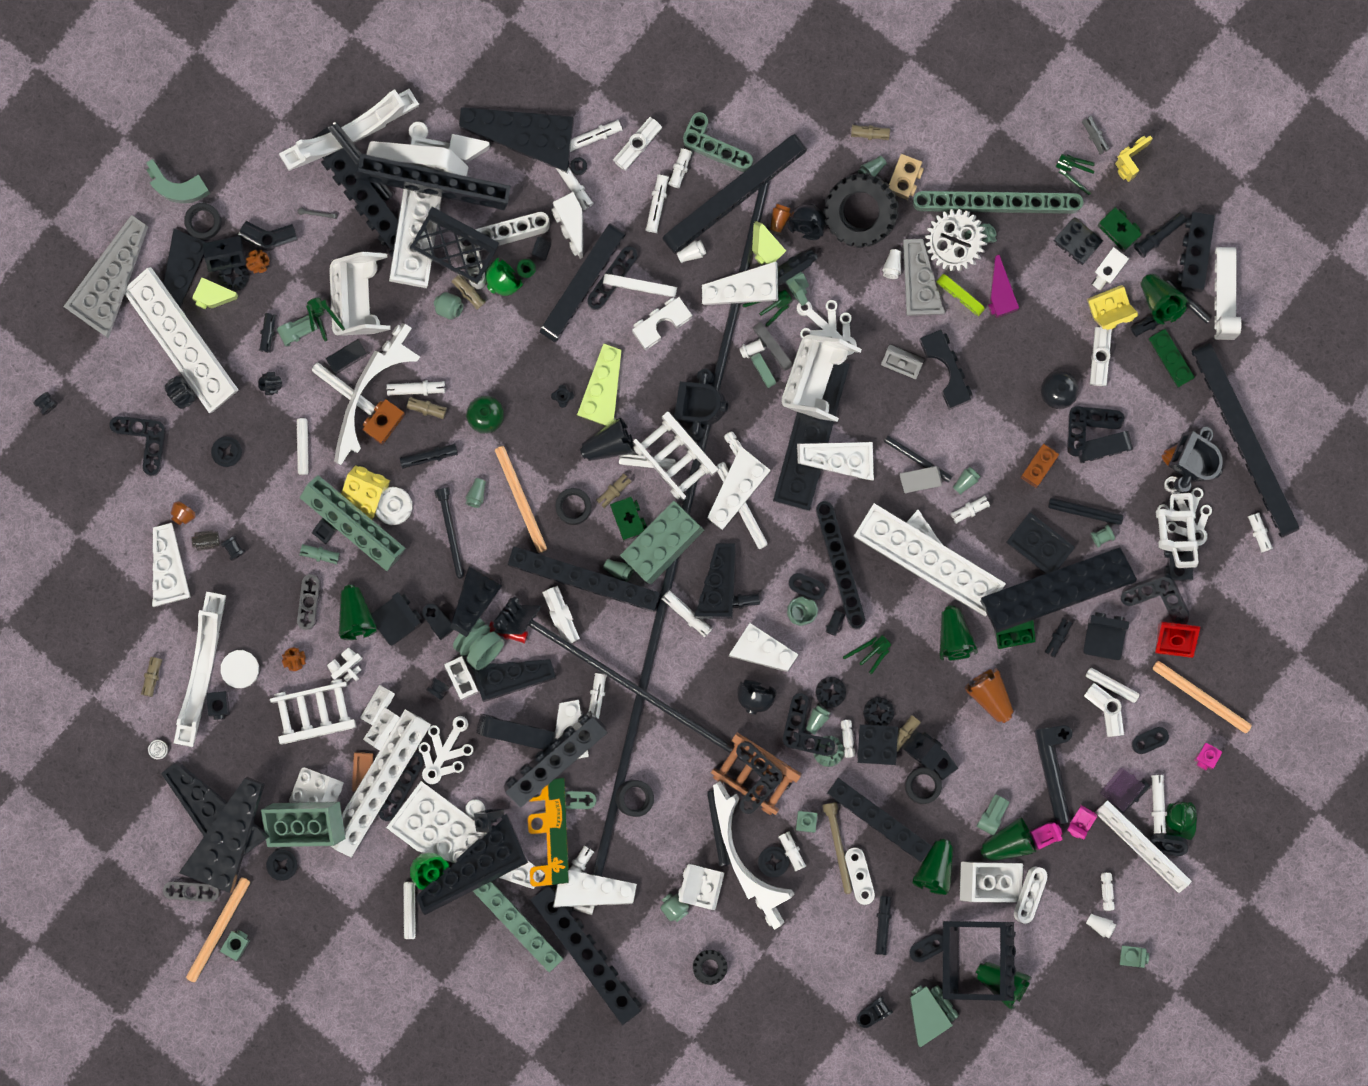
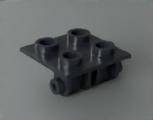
M1074 217L1058 234L1054 242L1062 250L1065 249L1064 253H1070L1068 256L1072 255L1077 264L1083 265L1101 245L1103 240Z
M517 597L510 598L494 620L493 626L496 628L494 632L522 635L536 617L541 606L520 605Z
M860 724L857 763L896 765L898 727Z

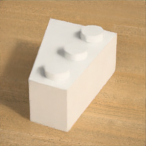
M750 623L729 654V657L788 672L798 654Z

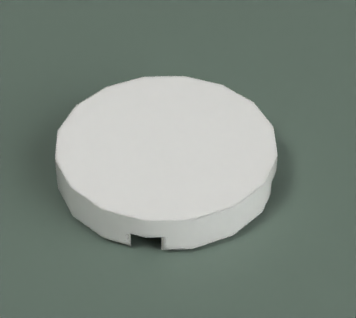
M397 487L386 488L381 495L376 510L377 517L383 523L389 525H399L405 522L412 512V500L409 494Z
M236 650L229 653L221 664L223 680L234 688L251 686L259 674L257 659L251 653L244 650Z

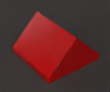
M1168 622L1158 623L1155 653L1193 658L1200 626Z

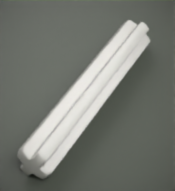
M316 363L311 370L349 400L351 399L354 391L351 387L321 364ZM360 395L357 406L371 415L375 411V406Z

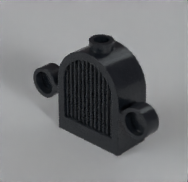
M702 369L698 372L697 379L699 383L681 381L679 383L674 419L681 423L693 424L689 429V436L695 441H701L705 437V430L701 425H711L718 422L724 413L728 411L729 403L725 400L723 394L709 385L713 382L714 375L708 369Z
M1209 427L1199 428L1197 432H1185L1179 440L1168 465L1183 475V477H1178L1174 482V487L1178 492L1189 491L1191 481L1200 482L1218 478L1223 471L1221 452L1213 443L1209 442L1213 438V431Z

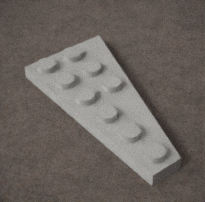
M132 215L63 306L108 339L148 229L147 225Z

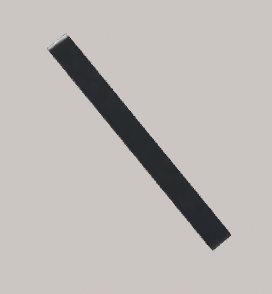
M1208 342L1191 350L1192 355L1197 359L1196 364L1200 372L1205 376L1204 380L1209 391L1212 390L1213 392L1212 397L1217 407H1220L1222 411L1221 416L1225 424H1228L1229 432L1234 442L1238 444L1237 449L1242 459H1245L1247 463L1245 464L1250 476H1253L1255 480L1253 482L1259 494L1261 493L1263 496L1262 501L1267 511L1271 513L1270 517L1275 528H1278L1280 532L1278 533L1279 536L1283 538L1298 531L1299 526L1214 348Z

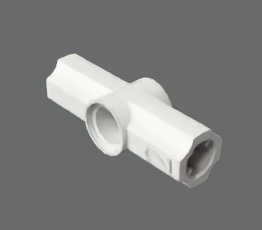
M649 117L641 128L630 137L629 142L613 161L626 171L635 159L645 151L647 145L659 133L662 126L656 120ZM635 140H640L643 142V145L640 148H635L632 143Z
M1095 327L1090 385H1107L1112 329L1106 330L1101 327ZM1096 353H1104L1105 361H1098Z
M558 586L542 592L550 609L551 618L555 627L558 628L561 638L569 643L579 640L580 638L572 622L573 618L567 604L565 605Z

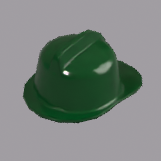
M1192 802L1169 803L1165 820L1166 834L1192 840L1196 832V807Z

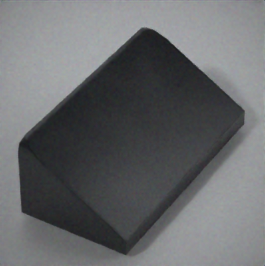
M357 339L325 359L336 375L368 356V354Z

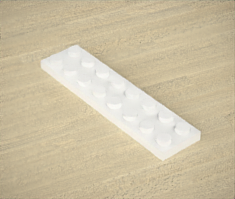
M412 136L410 145L449 149L450 143ZM403 189L389 278L390 282L427 288L432 260L410 249V246L428 216L431 207L440 209L441 197ZM429 221L426 226L428 234L436 232L437 224ZM435 235L429 237L432 247L434 246ZM427 238L420 239L416 247L422 250L430 248Z
M150 267L143 271L127 286L125 295L207 411L212 413L239 390L153 269Z
M873 504L854 535L858 540L985 617L987 614L980 602L981 597L1002 590L1006 584L876 504Z

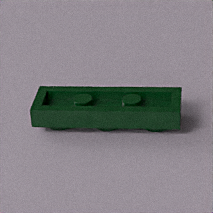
M1166 329L1148 339L1177 388L1195 378Z

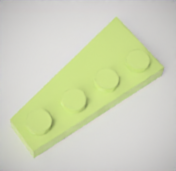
M603 343L580 405L578 416L605 426L614 421L621 360L620 349Z

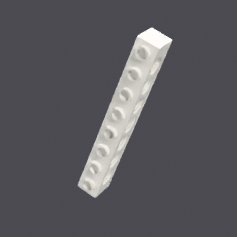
M404 710L342 813L346 839L335 846H331L332 848L352 857L429 729L430 723L410 711Z

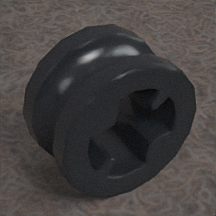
M576 157L571 161L570 169L575 175H583L587 170V163L583 158ZM576 162L578 164L579 162H582L583 169L581 171L580 169L579 171L575 170L576 167L574 164Z

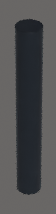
M1170 280L1167 282L1184 294L1188 300L1186 306L1206 324L1212 319Z

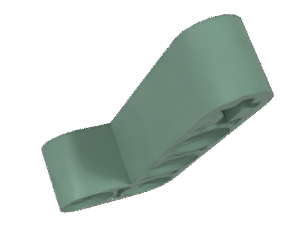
M698 112L692 116L683 137L686 148L741 172H745L752 166L753 159L749 153L705 135L708 127V118L704 113ZM697 119H702L705 124L698 127L694 122ZM695 136L697 141L694 144H690L687 142V138ZM711 143L715 148L712 151H706L704 146ZM724 151H730L732 156L729 159H725L721 154ZM735 154H738L736 162L734 163L733 161L735 160ZM744 158H746L748 164L745 163V165L742 166L741 161H743Z

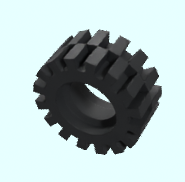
M705 950L694 959L693 973L697 980L703 984H717L724 979L727 973L726 959L718 951ZM706 960H714L717 963L718 969L715 974L707 975L704 973L702 965Z

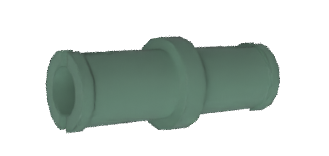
M302 544L299 556L313 558L317 562L321 560L337 565L340 553L325 550L323 547L316 548Z

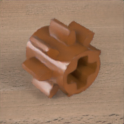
M262 250L249 252L250 257L246 258L247 268L253 271L254 274L267 271L266 266L270 265L268 255L262 252Z
M289 648L285 651V654H282L284 668L288 667L289 671H298L306 664L304 651L299 652V648Z

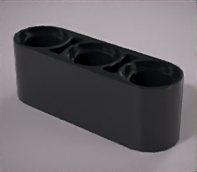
M1129 431L1086 441L1084 453L1078 456L1080 464L1088 460L1093 461L1104 456H1113L1123 451L1133 450Z

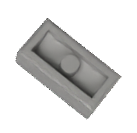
M889 345L881 365L917 379L924 358Z
M937 466L900 473L904 493L942 486L940 471Z

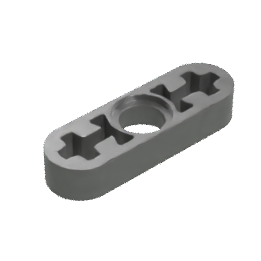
M759 322L752 327L764 345L771 350V354L782 369L787 371L793 366L792 362L765 326Z
M312 574L306 575L303 578L297 624L303 630L312 629L316 619L320 581ZM310 578H313V581L316 582V585H313L311 590L315 592V595L310 593L304 594V590L309 591L306 581H310ZM306 597H312L314 600V605L310 608H306L303 605ZM302 609L313 611V614H308L311 624H307V627H304V623L301 622V619H305L306 614L302 613Z
M168 882L163 887V894L168 899L214 902L219 898L220 890L208 884ZM171 885H174L175 889H181L180 885H184L182 890L183 897H180L181 893H174L173 896H170L167 888H171ZM190 886H194L197 890L196 896L192 898L186 894V890ZM200 886H203L202 891H209L211 887L216 892V895L209 899V895L202 894V899H200Z

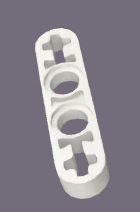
M605 274L603 284L669 297L676 296L677 288L673 286Z

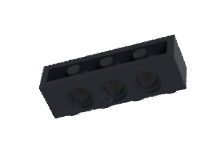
M1192 212L1190 217L1186 218L1185 228H1188V234L1183 237L1182 246L1185 247V253L1181 254L1179 265L1183 266L1182 273L1178 272L1177 284H1180L1179 289L1202 293L1205 287L1215 215ZM1195 229L1202 231L1203 236L1201 238L1194 236L1193 231ZM1191 248H1197L1200 251V255L1193 256L1190 251ZM1188 267H1195L1197 274H1189Z

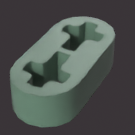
M758 352L750 358L766 387L770 388L775 385L776 381L760 353Z
M565 792V798L568 794L571 798H577V802H571L570 806L566 805V809H591L596 804V797L591 792ZM586 795H590L593 802L586 806L584 802H579V799H584Z

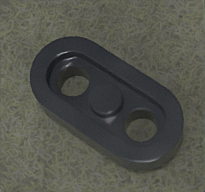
M795 573L788 582L789 588L793 592L812 600H820L825 595L826 589L824 584L804 574ZM796 580L802 582L800 587L795 586L794 582ZM814 587L819 588L818 594L812 592Z
M1163 727L1153 728L1132 740V750L1137 754L1148 753L1165 745L1168 742L1169 734ZM1157 733L1162 735L1161 740L1155 739ZM1139 741L1144 742L1142 749L1137 745Z
M1157 833L1149 839L1152 844L1166 855L1183 856L1188 851L1187 840L1180 836Z
M933 934L915 943L909 950L910 958L920 963L943 951V936ZM934 940H938L940 943L937 948L932 945ZM917 949H921L923 952L919 957L915 954Z

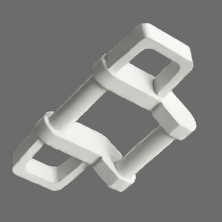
M1191 493L1172 494L1169 510H1156L1160 533L1159 548L1173 553L1176 567H1197L1199 562L1198 542H1196L1194 519L1196 516L1193 508V496ZM1187 499L1189 511H1173L1174 500ZM1166 521H1186L1188 541L1174 542L1168 540ZM1177 551H1193L1194 561L1181 562Z

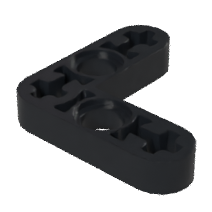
M1082 406L1072 407L1068 416L1067 452L1075 457L1081 456L1085 449L1086 427L1120 429L1124 423V414L1121 411ZM1075 414H1078V415H1079V417H1080V418H1079V422H1075V421H1076V415H1075ZM1098 415L1101 417V420H1093L1091 416ZM1072 429H1080L1082 433L1075 434L1072 432ZM1075 441H1078V449L1074 446Z
M121 416L112 418L110 429L114 433L146 437L143 471L149 476L157 475L160 472L165 426L156 420ZM118 420H120L122 424L128 425L127 421H130L128 426L129 432H126L127 428L120 427V429L117 430V428L114 426V423H117ZM136 422H140L143 425V429L139 433H135L132 429ZM146 423H149L148 427L155 428L158 425L162 429L161 432L159 431L155 435L154 431L148 430V434H145L147 429ZM153 443L159 445V451L156 454H152L149 451V446ZM148 455L158 457V460L154 459L153 463L157 468L153 469L151 473L147 469V465L151 464V459H147Z
M1160 574L1122 590L1121 602L1126 606H1133L1161 596L1173 623L1185 625L1189 620V610L1173 577L1169 574ZM1162 580H1165V582H1169L1168 592L1166 586L1162 584ZM1150 586L1153 591L1150 594H1145L1142 588ZM1127 593L1133 595V599L1126 598ZM1172 595L1176 596L1178 602L1172 604L1168 602L1167 598ZM1178 607H1179V612H1180V614H1181V615H1184V619H1181L1180 617H1177V614H1178L1177 608H1178Z
M803 693L795 694L791 700L783 734L784 745L791 749L822 756H834L838 751L835 741L804 733L811 701ZM802 698L805 701V704H801L800 706L797 703V700H801ZM800 706V710L803 711V714L799 712H794V709L799 710ZM794 716L801 717L800 725L794 726L792 724ZM790 727L799 730L798 733L794 732L796 742H792V744L788 741V737L793 736V731H789ZM813 738L815 741L814 747L807 749L806 741ZM830 743V746L833 748L827 753L826 749L819 746L820 744L827 746Z
M744 741L737 746L736 753L741 760L761 777L740 801L741 811L745 814H751L780 784L783 779V772L752 743ZM741 746H749L748 751L752 755L754 752L757 753V755L753 757L751 762L748 760L750 756L747 753H745L744 755L741 754ZM757 758H762L765 761V766L761 769L757 768L754 764ZM768 765L771 766L769 770L772 773L778 772V781L776 779L770 780L771 775L768 772L765 775L762 773L767 769ZM757 786H765L767 793L764 796L758 795L756 793ZM751 793L760 800L759 803L757 800L752 803L753 809L744 808V801L749 802L753 798V796H750Z

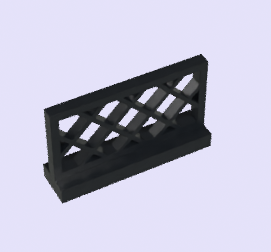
M431 207L410 249L478 285L492 257L499 248V242ZM429 221L437 224L439 231L428 234L426 226ZM448 231L454 233L456 240L445 243L442 233ZM440 234L443 244L432 247L429 237ZM427 238L430 248L422 250L416 247L420 239ZM465 240L471 242L472 250L462 252L459 242ZM457 243L460 253L449 256L446 246ZM444 247L447 257L440 259L435 257L433 250ZM484 249L490 253L487 259L479 261L476 251ZM474 252L476 262L466 265L463 255ZM461 256L463 266L457 268L452 266L450 259ZM478 265L479 274L477 278L468 274V267Z

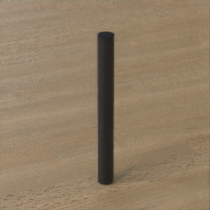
M887 436L884 442L924 468L935 467L934 464L890 436ZM939 468L941 479L949 483L953 476Z

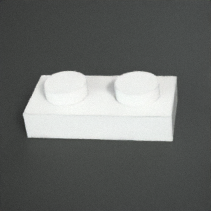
M379 685L360 718L373 725L382 710L391 703L395 694Z

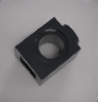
M227 691L206 693L208 716L213 717L214 720L225 719V715H230ZM216 701H222L223 708L220 711L214 710V703Z
M948 753L944 756V759L947 761V767L940 769L936 766L934 769L941 780L959 769Z

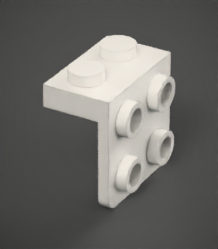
M302 768L289 802H337L344 782L310 769Z
M688 864L684 870L683 884L678 893L679 902L715 910L724 873Z

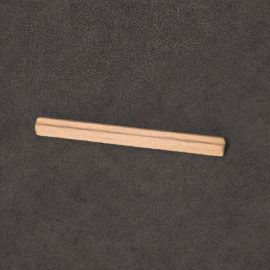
M500 446L495 449L496 455L538 553H542L547 550L546 544L505 447Z
M1160 661L1154 664L1152 669L1242 732H1249L1252 727L1250 723Z
M240 878L186 976L189 981L196 982L244 896L250 885V881L246 878Z

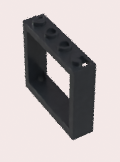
M943 921V999L1014 1001V991H1016L1014 986V976L1016 974L1014 957L1016 955L1014 922ZM959 927L1000 928V995L958 994Z

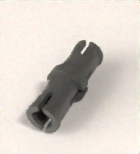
M1088 117V121L1084 119L1082 124L1090 135L1088 138L1090 141H1093L1099 154H1103L1104 150L1105 152L1109 151L1110 147L1102 136L1103 132L1099 130L1093 117Z

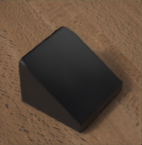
M538 236L532 256L546 261L551 243Z
M322 518L311 533L326 545L338 530Z

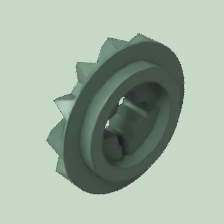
M825 736L824 738L831 739L837 743V753L832 756L833 759L814 754V757L819 764L832 767L842 760L844 747L838 738ZM820 744V748L826 749L825 745Z

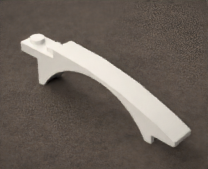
M410 89L400 94L393 90L366 113L341 128L352 142L355 143L384 128L387 123L419 107V103ZM330 132L317 138L299 140L296 142V145L279 153V156L290 171L336 152L343 147Z
M401 323V325H397L394 328L392 339L390 342L386 341L381 349L383 351L382 354L374 351L358 379L345 411L336 446L334 462L341 465L350 450L358 453L361 449L355 433L354 415L359 396L367 383L377 373L391 365L401 362L418 361L420 356L402 345V342L412 329L408 325Z
M206 592L203 610H199L195 656L186 696L176 723L175 744L194 746L219 639L226 595Z
M720 780L713 785L714 797L722 837L731 864L747 898L750 899L754 896L757 898L755 899L756 904L765 912L767 923L776 929L784 923L776 906L792 898L795 894L792 889L774 887L759 880L748 871L739 859L733 844L731 827L733 813L740 798L737 794L730 797Z

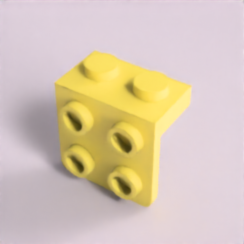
M1145 136L1141 137L1135 142L1136 144L1133 145V148L1127 147L1120 152L1115 164L1119 168L1118 174L1123 180L1126 179L1130 182L1138 174L1139 169L1131 157L1150 144L1153 139L1151 136L1147 138Z
M1123 285L1087 299L1093 319L1102 329H1113L1117 324L1131 322L1138 316V312L1129 303Z
M355 465L347 475L341 494L372 520L381 495L388 488L390 480L380 474L369 472L364 467Z

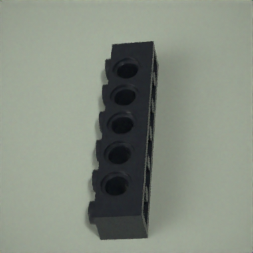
M591 711L587 714H582L578 718L577 723L567 727L562 736L558 739H553L549 743L548 748L538 752L534 756L533 761L529 764H524L520 768L519 773L505 781L504 789L506 794L520 808L608 733L606 726ZM582 730L588 731L584 736L579 735ZM567 743H573L571 748L564 747ZM553 755L559 756L555 761L550 760V757ZM538 768H544L542 773L535 772ZM524 780L530 781L526 786L521 785V782Z
M840 778L836 779L826 793L917 861L922 862L932 848L930 844Z

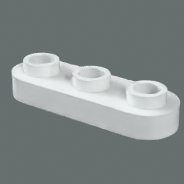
M851 848L846 852L845 860L855 898L860 904L867 905L875 897L867 863L862 850ZM853 854L858 855L859 858L857 861H853L851 859V856ZM861 872L864 875L862 880L856 878L857 873ZM863 891L868 892V898H862L861 894Z
M1032 867L1027 873L1014 910V917L1018 922L1026 924L1034 918L1047 881V872L1043 868Z

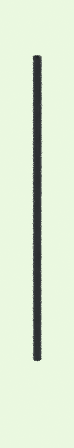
M532 620L528 625L729 753L732 752L734 746L538 622ZM759 762L755 764V766L759 769L764 767V765L760 764ZM773 773L770 779L778 781V774ZM789 783V785L786 788L787 790L790 788L792 783Z

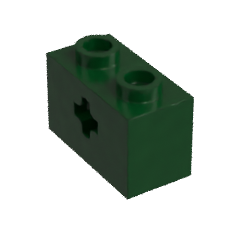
M1115 207L1097 226L1124 253L1142 234L1140 233L1141 229L1134 222L1131 223L1122 209L1118 210ZM1123 225L1125 227L1124 230L1118 232V226L1121 227Z
M632 496L610 504L623 542L638 537L647 528L644 518H639L637 511H640L637 500L633 501ZM626 514L635 517L632 519V523L629 524L628 521H624Z

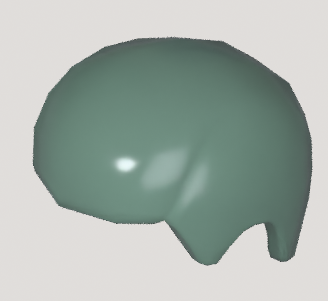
M804 597L793 599L787 606L788 618L793 624L798 626L812 623L818 615V607L815 601Z

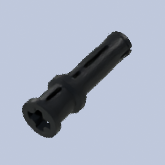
M1179 212L1158 230L1148 233L1141 242L1135 243L1133 245L1134 249L1142 258H1145L1149 251L1153 248H1158L1163 239L1187 222L1185 216Z

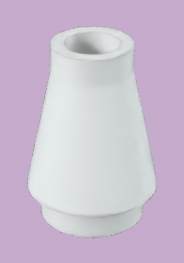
M695 240L677 252L681 263L703 258V255L707 254L701 240L697 242Z
M896 249L890 250L882 269L884 277L897 279L901 274V251Z
M1092 913L1086 922L1102 937L1110 938L1116 928V924L1112 920L1093 915Z

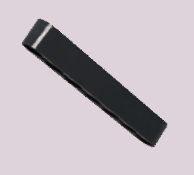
M611 223L608 224L541 327L539 333L555 343L558 341V336L564 332L569 324V319L573 318L580 302H583L586 298L589 288L593 287L600 276V271L604 270L611 254L615 253L620 245L619 242L621 239H624L626 235L624 231Z
M822 501L816 507V516L847 623L850 628L859 630L865 624V615L833 506L828 501ZM827 506L830 509V513L822 515L819 512V508ZM832 524L835 527L834 533L829 534L825 532V525ZM837 542L841 549L838 552H833L830 549L831 543ZM843 561L846 564V568L840 571L836 569L835 563ZM848 579L851 582V587L848 589L842 588L841 580ZM849 597L854 598L857 603L856 606L848 607L846 599ZM859 616L862 619L861 625H853L851 618Z

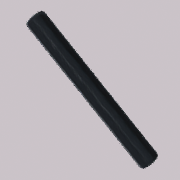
M333 122L328 127L329 131L357 165L362 153L337 122ZM370 182L385 201L393 196V192L387 185Z

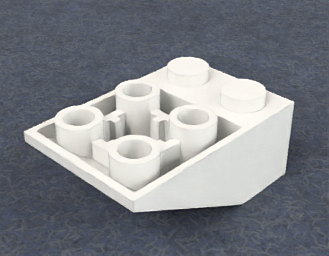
M572 192L554 201V208L551 210L556 222L561 221L562 223L560 227L565 239L569 238L571 240L569 244L574 256L578 255L581 259L583 258V212L576 196Z

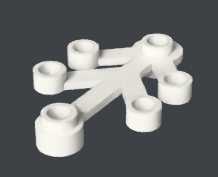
M829 300L826 303L828 323L812 310V305L809 301L805 304L808 306L806 311H803L801 304L798 303V314L808 316L823 329L810 330L804 328L800 332L802 339L804 338L802 333L808 331L810 335L841 339L857 347L856 341L850 337L851 315L849 313H843L840 316V322L843 324V336L836 330L835 311L837 303L834 300ZM833 303L835 308L829 309L828 304ZM843 316H848V317H849V321H848V322H844V321L842 320V317H843ZM848 351L847 355H851L854 352Z
M1169 477L1164 482V488L1172 494L1180 493L1175 487L1170 488L1168 486L1170 481L1175 482L1176 477ZM1195 488L1191 492L1194 512H1196L1199 500L1203 497V490L1200 488ZM1194 491H1200L1201 496L1195 497ZM1184 499L1175 500L1180 511H1189ZM1162 504L1157 508V510H1159L1161 507H1165L1166 510H1169L1168 506L1165 504ZM1204 505L1200 508L1201 517L1197 525L1194 521L1195 533L1201 535V538L1196 540L1198 546L1204 544L1207 540V533L1204 528L1208 516L1212 513V508L1209 505ZM1204 507L1209 509V514L1203 513ZM1175 522L1167 523L1168 533H1177L1188 537L1187 528L1177 526ZM1169 524L1175 526L1174 531L1168 529Z
M458 716L453 720L454 728L443 747L439 736L440 729L434 725L429 727L428 734L432 737L437 759L433 764L429 753L431 747L428 743L423 742L419 745V751L423 755L426 766L422 773L426 783L436 784L440 781L441 776L453 772L460 773L464 770V764L460 761L454 762L452 766L443 768L441 766L446 760L473 754L474 749L469 744L464 745L460 749L450 751L460 732L468 728V721L465 717ZM459 720H462L464 722V725L461 728L457 726V722ZM432 728H437L438 732L436 735L431 734ZM422 745L428 746L426 752L421 750ZM467 746L471 748L469 754L464 752V748ZM457 763H460L462 765V768L459 771L455 770V765ZM430 771L435 772L436 775L434 778H430L428 776V773Z

